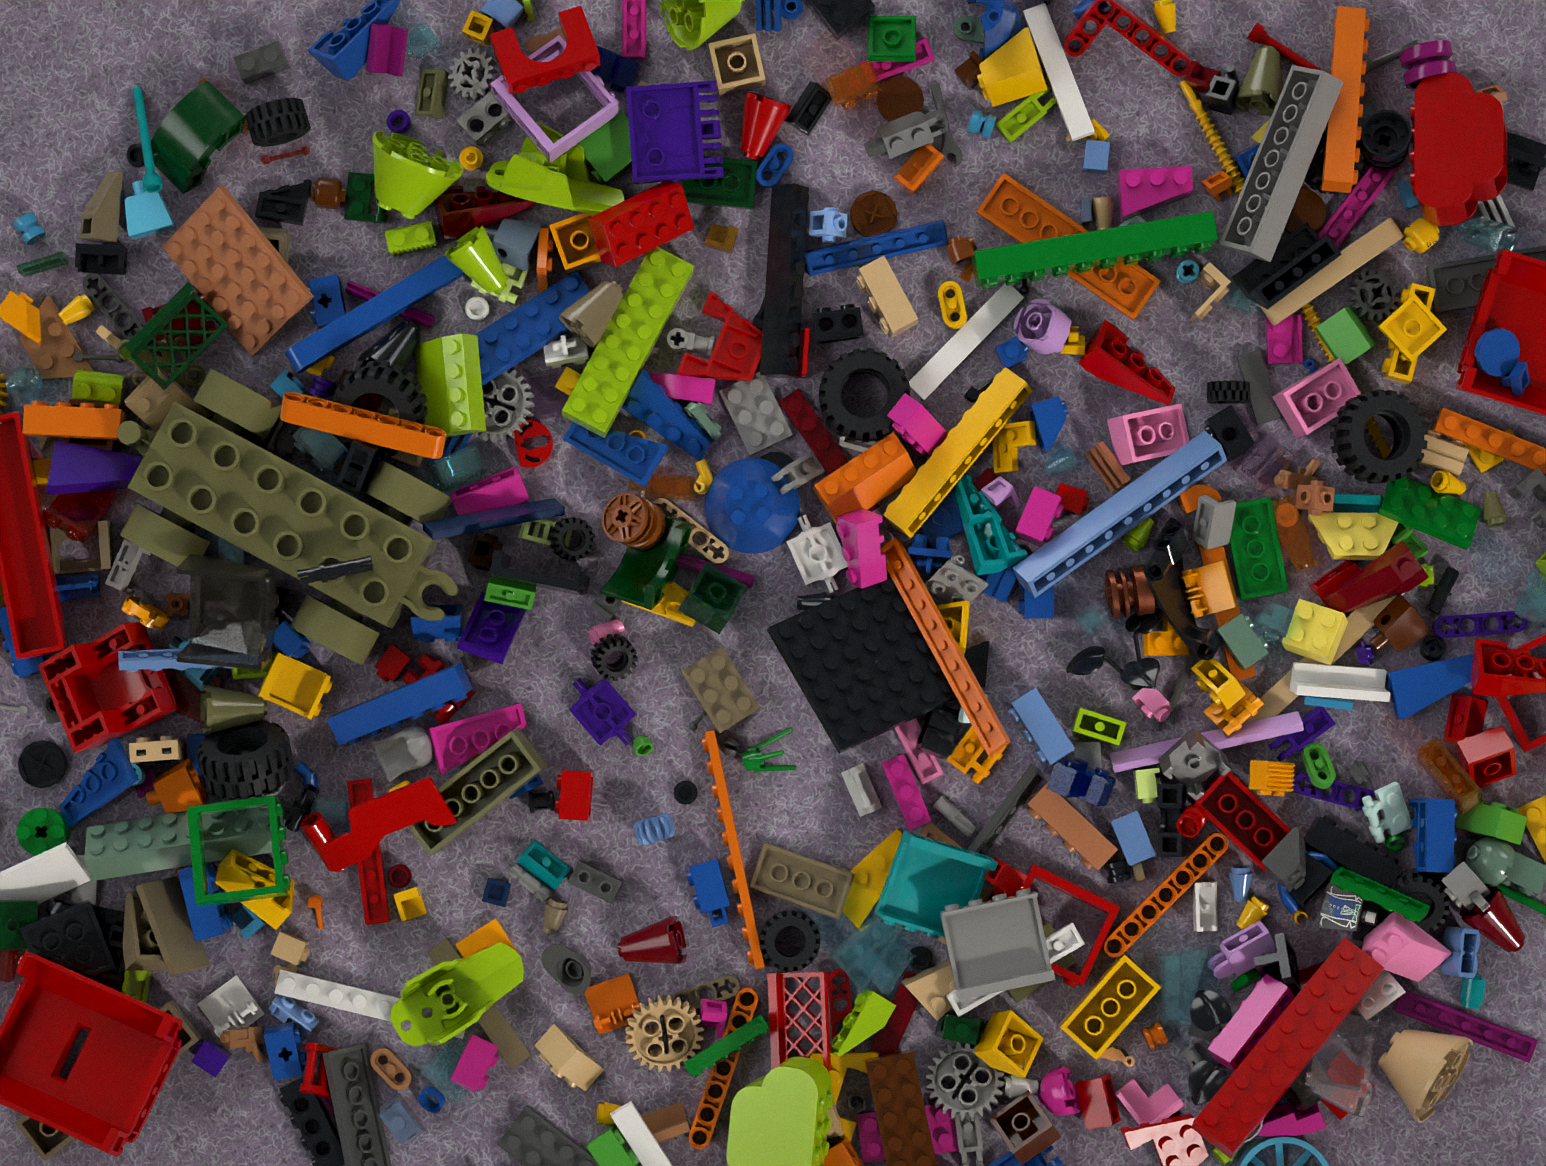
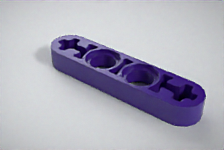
M1520 611L1443 616L1434 621L1432 629L1433 633L1439 638L1517 633L1526 628L1528 620L1525 614ZM1501 615H1505L1504 620H1512L1514 615H1517V619H1521L1522 624L1518 625V629H1515L1513 624L1505 625L1506 630H1502L1504 622ZM1488 617H1494L1498 622L1497 628L1493 631L1487 629L1485 625ZM1466 618L1474 623V628L1471 632H1465L1461 627L1462 621ZM1453 619H1457L1456 628L1458 634H1455V629L1446 630V634H1443L1442 630H1438V625L1442 624V620L1445 621V624L1450 625L1455 624Z
M1299 773L1293 777V791L1297 794L1362 811L1363 802H1361V807L1357 806L1361 799L1360 792H1364L1363 797L1371 796L1372 798L1375 795L1372 790L1334 781L1331 785V795L1324 797L1316 786L1314 788L1315 794L1310 793L1312 791L1311 788L1304 787L1303 791L1299 790L1300 786L1296 785V781L1301 780L1302 777L1306 778L1305 782L1312 784L1308 774ZM1347 789L1353 790L1356 795L1355 800L1351 803L1343 800V792Z

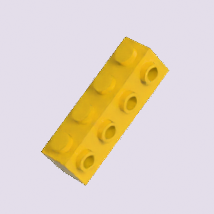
M1411 283L1407 289L1402 290L1400 303L1404 304L1415 294L1430 310L1436 289ZM1389 341L1388 349H1391L1389 358H1385L1382 365V372H1385L1383 379L1407 385L1412 382L1418 356L1412 362H1409Z

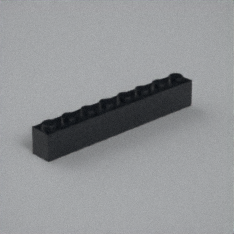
M795 183L772 185L760 366V375L771 378H796L799 367L809 187Z

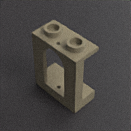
M98 521V523L65 526L50 525V531H47L52 550L51 556L55 574L111 570L114 564L112 522ZM99 535L100 559L67 561L61 556L60 545L65 539Z

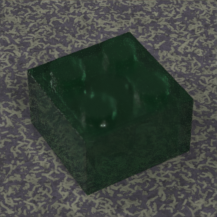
M706 562L678 611L720 634L738 605L747 585Z

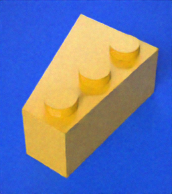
M232 849L217 866L215 883L226 892L276 886L274 869L235 849ZM290 878V888L287 889L288 896L243 901L240 903L277 930L292 913L295 880Z

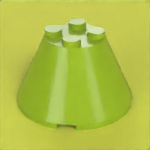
M663 0L664 2H659L671 38L680 48L685 47L688 51L698 48L738 15L741 9V2L745 0ZM665 7H666V11H667V14H668V16H669V20H670L671 25L668 23V21H667L666 18H665V13H664V12H665Z
M376 131L372 137L375 197L379 200L378 206L386 210L393 208L401 211L400 214L402 216L414 219L415 215H419L462 176L463 167L454 159L451 163L442 158L445 153L435 149L438 155L428 156L426 154L427 148L422 146L424 143L416 139L393 132L391 136H383V131Z

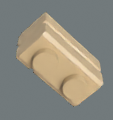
M1428 430V434L1424 435V440L1428 441L1427 448L1422 449L1424 457L1421 462L1416 463L1437 471L1447 470L1455 477L1460 476L1469 448L1464 447V443L1452 438L1450 441L1441 439L1442 435L1440 433Z

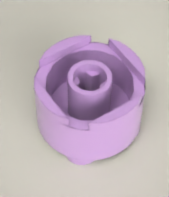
M1045 299L1032 300L1030 302L1031 305L1026 309L1023 307L1016 316L1014 330L1019 337L1018 339L1039 354L1060 352L1068 338L1072 323L1071 319Z

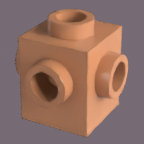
M1311 481L1310 485H1297L1295 509L1308 510V515L1322 516L1323 511L1333 512L1335 488L1325 486L1323 481Z

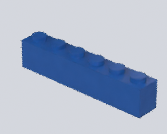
M460 662L335 713L327 721L338 745L347 742L348 746L361 741L360 737L368 734L369 737L381 733V728L389 725L390 729L403 724V719L407 717L414 720L425 715L424 711L431 708L432 711H436L445 707V702L453 699L454 703L467 698L466 693L473 688Z

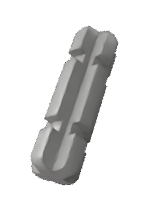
M515 864L510 869L509 875L514 879H518V882L532 894H537L536 897L541 901H546L551 895V891L545 886L542 887L537 879L528 872L525 873L522 867Z

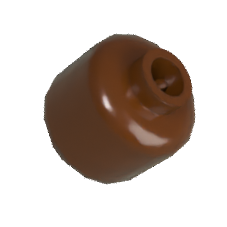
M320 177L317 182L312 184L311 201L315 202L318 208L338 209L341 202H346L347 188L342 187V182L338 178Z

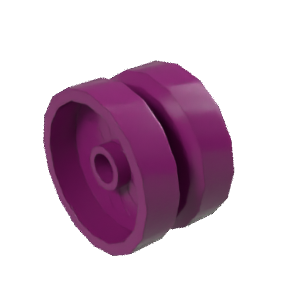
M1436 40L1409 47L1399 53L1401 67L1408 69L1403 75L1407 89H1416L1419 83L1426 77L1448 72L1457 73L1455 62L1448 60L1453 55L1450 41Z

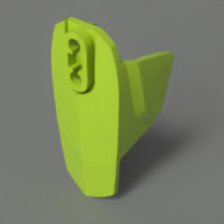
M536 122L553 144L565 136L540 122ZM527 136L519 155L514 154L510 161L502 160L493 163L485 177L488 186L508 195L579 212L598 214L624 201L621 189L594 183L589 180L584 149L578 144L550 163Z
M499 942L469 957L442 962L403 985L400 991L401 998L391 1008L390 1021L401 1040L408 1045L414 1047L428 1043L431 1046L441 1045L477 1022L481 1015L496 1001L523 981L524 967L522 958L513 948ZM426 1008L432 1010V1015L428 1018L422 1015L423 1010ZM404 1021L411 1022L412 1025L409 1030L402 1028Z

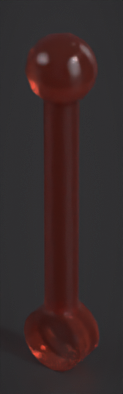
M304 146L300 150L271 157L264 155L261 161L263 164L268 165L271 161L300 154L308 155L310 148Z

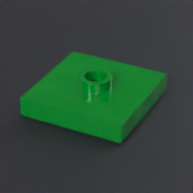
M869 16L868 62H916V16Z

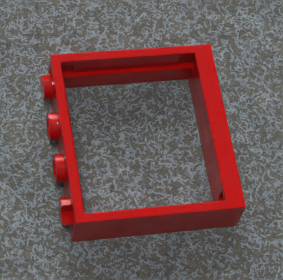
M1546 632L1513 649L1519 652L1522 649L1529 651L1545 643ZM1496 697L1524 753L1546 743V733L1533 740H1529L1508 697Z
M1032 864L1026 874L1028 877L1025 880L1023 889L1030 888L1035 878L1107 914L1079 975L1055 963L1051 964L1054 975L1063 978L1062 983L1073 988L1076 985L1081 987L1088 977L1120 907Z

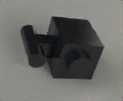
M1228 64L1225 67V77L1214 75L1205 97L1210 110L1232 115L1236 107L1235 102L1239 91V79L1235 66Z

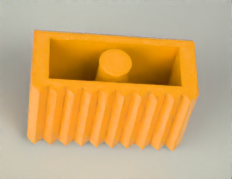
M1250 760L1249 789L1257 790V795L1284 796L1285 791L1292 792L1294 790L1293 777L1295 774L1293 772L1295 769L1293 767L1295 764Z

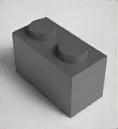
M279 41L233 57L245 85L290 68Z

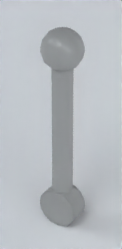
M0 704V709L17 711L21 715L28 713V707L25 705L16 707Z

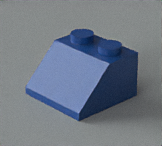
M1059 396L1031 404L1028 408L1031 420L1035 421L1036 436L1042 455L1048 453L1066 420V415L1069 414L1065 400L1060 401Z
M463 604L428 605L430 607H438L445 612L446 616L442 621L431 622L421 619L412 612L411 625L414 640L420 639L424 643L434 642L435 639L455 642L459 640L464 631Z

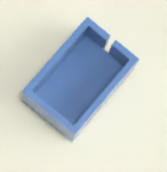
M1037 688L1029 690L1008 704L1011 708L1007 710L1015 723L1019 721L1024 728L1021 730L1023 737L1028 743L1033 742L1037 748L1033 752L1040 763L1046 762L1047 765H1051L1075 750Z

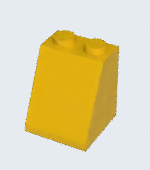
M1029 27L1021 30L979 64L981 74L977 75L985 100L990 99L992 107L1047 90Z

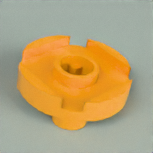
M127 596L121 608L123 612L131 616L135 614L140 617L139 622L151 629L154 626L157 629L163 630L167 626L170 618H167L168 615L149 602L148 604L138 603L141 599L139 597Z

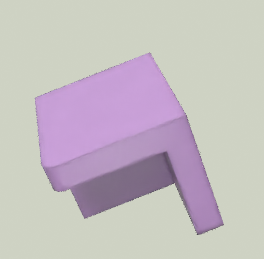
M1001 476L981 489L995 510L1006 502H1010L1016 508L1021 506L1013 486Z

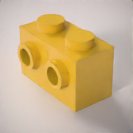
M1214 657L1211 660L1201 659L1190 668L1198 679L1195 681L1196 685L1202 692L1208 691V696L1217 706L1221 703L1228 710L1246 695L1236 678Z

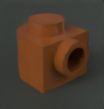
M961 235L948 240L949 245L945 247L952 265L971 259L974 251L977 250L973 237L962 239Z

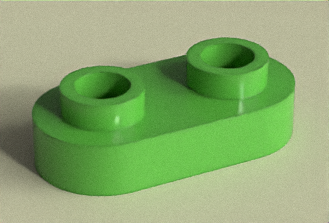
M1309 743L1302 752V760L1310 781L1317 788H1329L1335 780L1336 773L1328 752L1319 743ZM1311 755L1315 756V757H1316V760H1315V759H1312L1310 756H1311Z

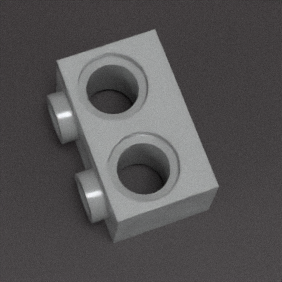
M490 91L462 115L457 122L478 146L481 142L483 145L488 143L494 137L493 132L498 127L501 129L505 128L512 119L509 113L492 95V91ZM493 107H500L502 109V113L497 117L489 115ZM474 123H483V130L478 133L473 132L471 128Z

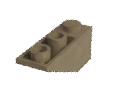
M123 171L107 172L81 215L79 239L105 244L117 242L120 231L119 215L122 208L121 193L124 185Z

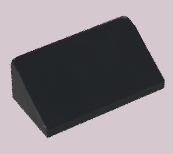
M810 81L785 122L809 136L834 96L818 83Z

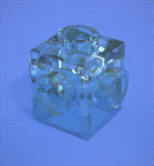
M22 366L13 369L5 384L9 396H13L16 407L30 404L32 401H40L42 395L40 388H43L40 375L35 374L34 367L26 368Z

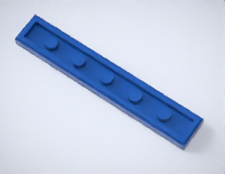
M944 220L934 221L805 251L808 274L813 276L869 263L882 256H885L887 259L948 245Z

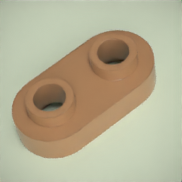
M379 1048L373 1052L370 1059L371 1066L391 1088L403 1090L411 1084L412 1073L410 1069L393 1051L388 1048ZM381 1055H385L388 1058L386 1064L379 1062ZM402 1073L405 1077L404 1081H397L396 1074Z

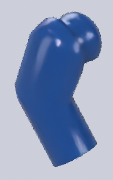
M303 761L300 762L294 770L303 778L301 793L306 784H311L318 789L317 774Z

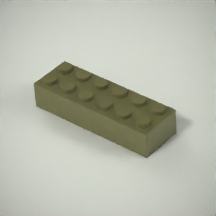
M520 728L514 729L438 788L457 819V823L436 826L428 823L426 820H422L408 827L429 856L434 855L546 769L548 765Z

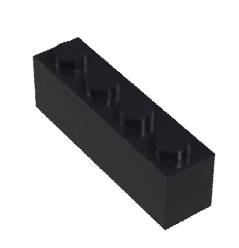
M1326 815L1323 818L1316 817L1303 838L1305 844L1320 853L1326 854L1346 869L1391 888L1403 869L1397 865L1399 863L1398 859L1389 854H1386L1384 857L1377 852L1379 848L1368 841L1364 844L1358 841L1356 833L1347 828L1344 831L1337 828V822Z

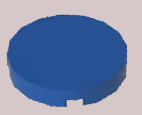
M1493 328L1483 333L1478 339L1474 350L1478 368L1484 374L1496 377L1510 372L1516 365L1520 354L1519 342L1516 336L1511 331L1501 328Z

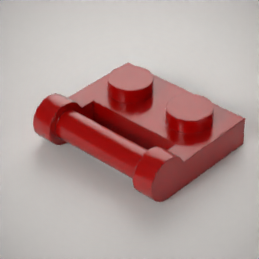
M312 1042L306 1043L307 1060L304 1081L300 1085V1092L331 1098L322 1053L337 1050L338 1048ZM317 1053H319L321 1057L317 1085H313Z

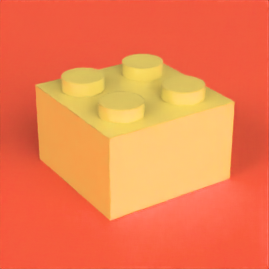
M1299 599L1283 637L1282 644L1288 652L1331 666L1348 620L1342 612Z

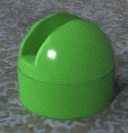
M638 735L633 741V749L638 756H645L652 752L654 748L648 736Z

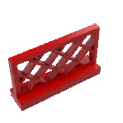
M827 971L767 973L771 1070L791 1058L790 1054L794 1049L805 1058H810L818 1049L823 1054V1065L827 1070H830ZM787 977H794L800 984L794 993L787 986ZM812 977H820V988L816 993L807 985ZM803 988L812 996L805 1005L796 997ZM815 1000L821 1005V1013L817 1017L808 1009ZM792 1001L801 1008L795 1017L791 1015L788 1009V1005ZM804 1012L813 1020L807 1029L797 1021ZM816 1024L822 1030V1037L818 1042L809 1033ZM793 1025L803 1033L796 1042L790 1037L789 1032ZM805 1037L814 1045L808 1053L799 1046Z

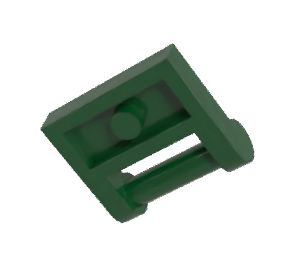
M348 172L344 220L387 224L388 216L385 215L386 209L378 206V199L376 214H369L374 174Z

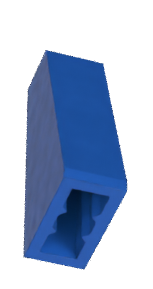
M1473 654L1387 672L1386 678L1396 720L1405 719L1470 683Z

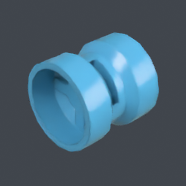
M974 109L967 132L972 134L979 133L982 137L990 139L997 116L991 114L986 116L981 111Z
M33 212L21 216L13 223L15 229L23 234L22 240L25 245L33 244L35 242L33 237L37 235L40 239L46 235L43 227L38 226L37 217Z

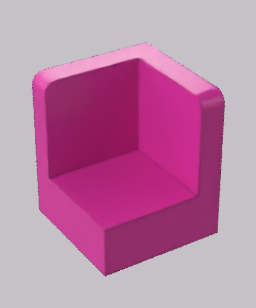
M702 999L699 1010L701 1022L699 1024L705 1027L716 1028L717 1038H722L727 1018L726 1002Z

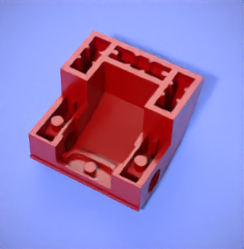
M140 622L124 623L91 643L73 644L38 665L74 753L107 744L112 738L120 739L179 709L163 669L160 671L140 669L135 672L119 670L118 651L154 650L146 628Z

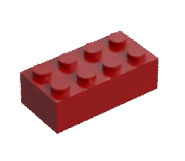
M672 181L661 182L588 218L601 262L614 267H618L694 229L683 186Z
M1230 771L1223 777L1219 773L1204 789V795L1197 801L1194 800L1191 805L1203 808L1207 814V820L1226 836L1261 871H1266L1262 864L1263 859L1281 842L1291 829Z

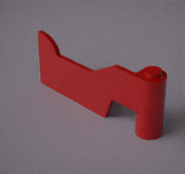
M428 776L348 809L351 831L337 837L320 812L306 816L300 823V827L328 871L340 872L347 866L367 859L385 835L422 820H426L432 825L445 826L457 823V819L431 776Z

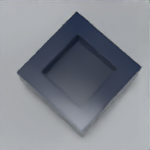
M488 878L482 902L506 907L512 883Z

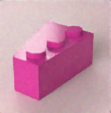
M1192 167L1119 170L1117 183L1120 224L1138 215H1144L1151 210L1189 197L1193 191Z

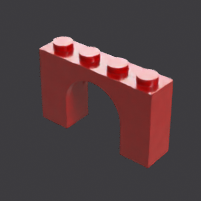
M581 5L558 12L559 24L567 45L559 57L548 62H537L524 55L513 27L490 34L491 46L509 94L523 93L528 88L537 85L545 86L553 80L567 79L575 73L589 72L601 66L600 54Z

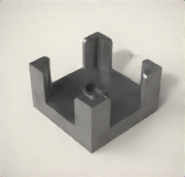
M1537 468L1524 475L1507 492L1515 499L1520 494L1526 495L1532 490L1536 499L1544 504V507L1531 517L1536 526L1540 527L1543 523L1546 524V476Z
M1195 728L1190 729L1158 759L1162 773L1170 780L1173 778V774L1186 786L1187 793L1196 801L1204 795L1205 791L1202 783L1218 768L1222 777L1231 770L1227 755Z

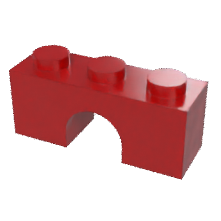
M995 857L994 860L998 862L995 872L988 870L984 877L994 887L993 896L1005 893L1007 897L1016 896V891L1023 889L1028 876Z

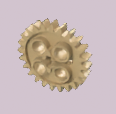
M658 995L657 1002L655 1003L651 998H648L649 1005L645 1006L640 1003L641 1011H632L635 1019H627L630 1025L625 1027V1032L628 1034L625 1036V1041L629 1044L627 1046L628 1051L633 1052L634 1060L640 1058V1066L648 1062L649 1070L656 1065L658 1072H661L663 1066H666L668 1072H671V1065L674 1064L680 1069L681 1061L686 1062L688 1055L694 1057L696 1055L694 1049H701V1045L698 1042L704 1039L703 1034L700 1033L704 1030L703 1025L699 1024L701 1018L699 1015H696L697 1012L694 1007L689 1009L688 1001L681 1005L680 997H677L672 1002L670 995L667 996L666 1001H662L661 996ZM662 1014L664 1015V1023L667 1030L666 1037L669 1049L667 1053L664 1052V1042L662 1039L663 1033L660 1023V1015ZM672 1018H680L677 1023H670ZM648 1022H656L653 1027L645 1026ZM676 1040L683 1041L678 1046L672 1045L673 1042ZM652 1044L659 1045L656 1049H648Z

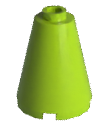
M483 226L480 229L476 227L457 240L458 244L455 249L450 246L445 252V256L450 262L488 293L494 292L498 294L507 287V275Z

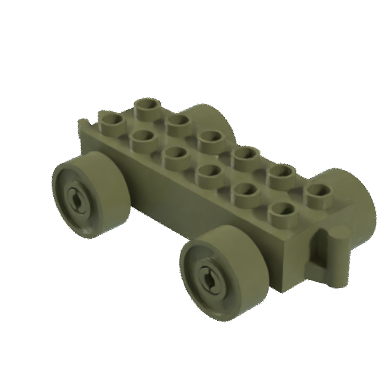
M212 369L209 370L193 400L215 413L211 421L174 401L158 431L146 430L134 421H125L118 427L117 435L119 440L123 444L137 448L144 457L128 488L164 507L159 514L137 503L120 536L189 573H194L210 541L189 530L192 522L297 579L302 578H298L297 570L318 567L320 563L328 565L371 555L374 571L328 579V582L325 583L322 581L308 583V585L334 599L331 605H328L307 594L290 625L291 628L356 663L364 664L380 635L378 631L358 621L362 614L387 627L393 628L406 605L421 619L431 622L442 621L446 616L445 612L438 607L426 605L422 599L423 590L427 586L435 584L439 585L445 593L451 596H456L459 593L457 584L448 574L426 568L439 543L409 527L413 520L423 524V522L443 519L453 500L451 497L380 460L363 492L385 505L380 512L240 437L242 430L245 429L266 440L280 416L281 406Z

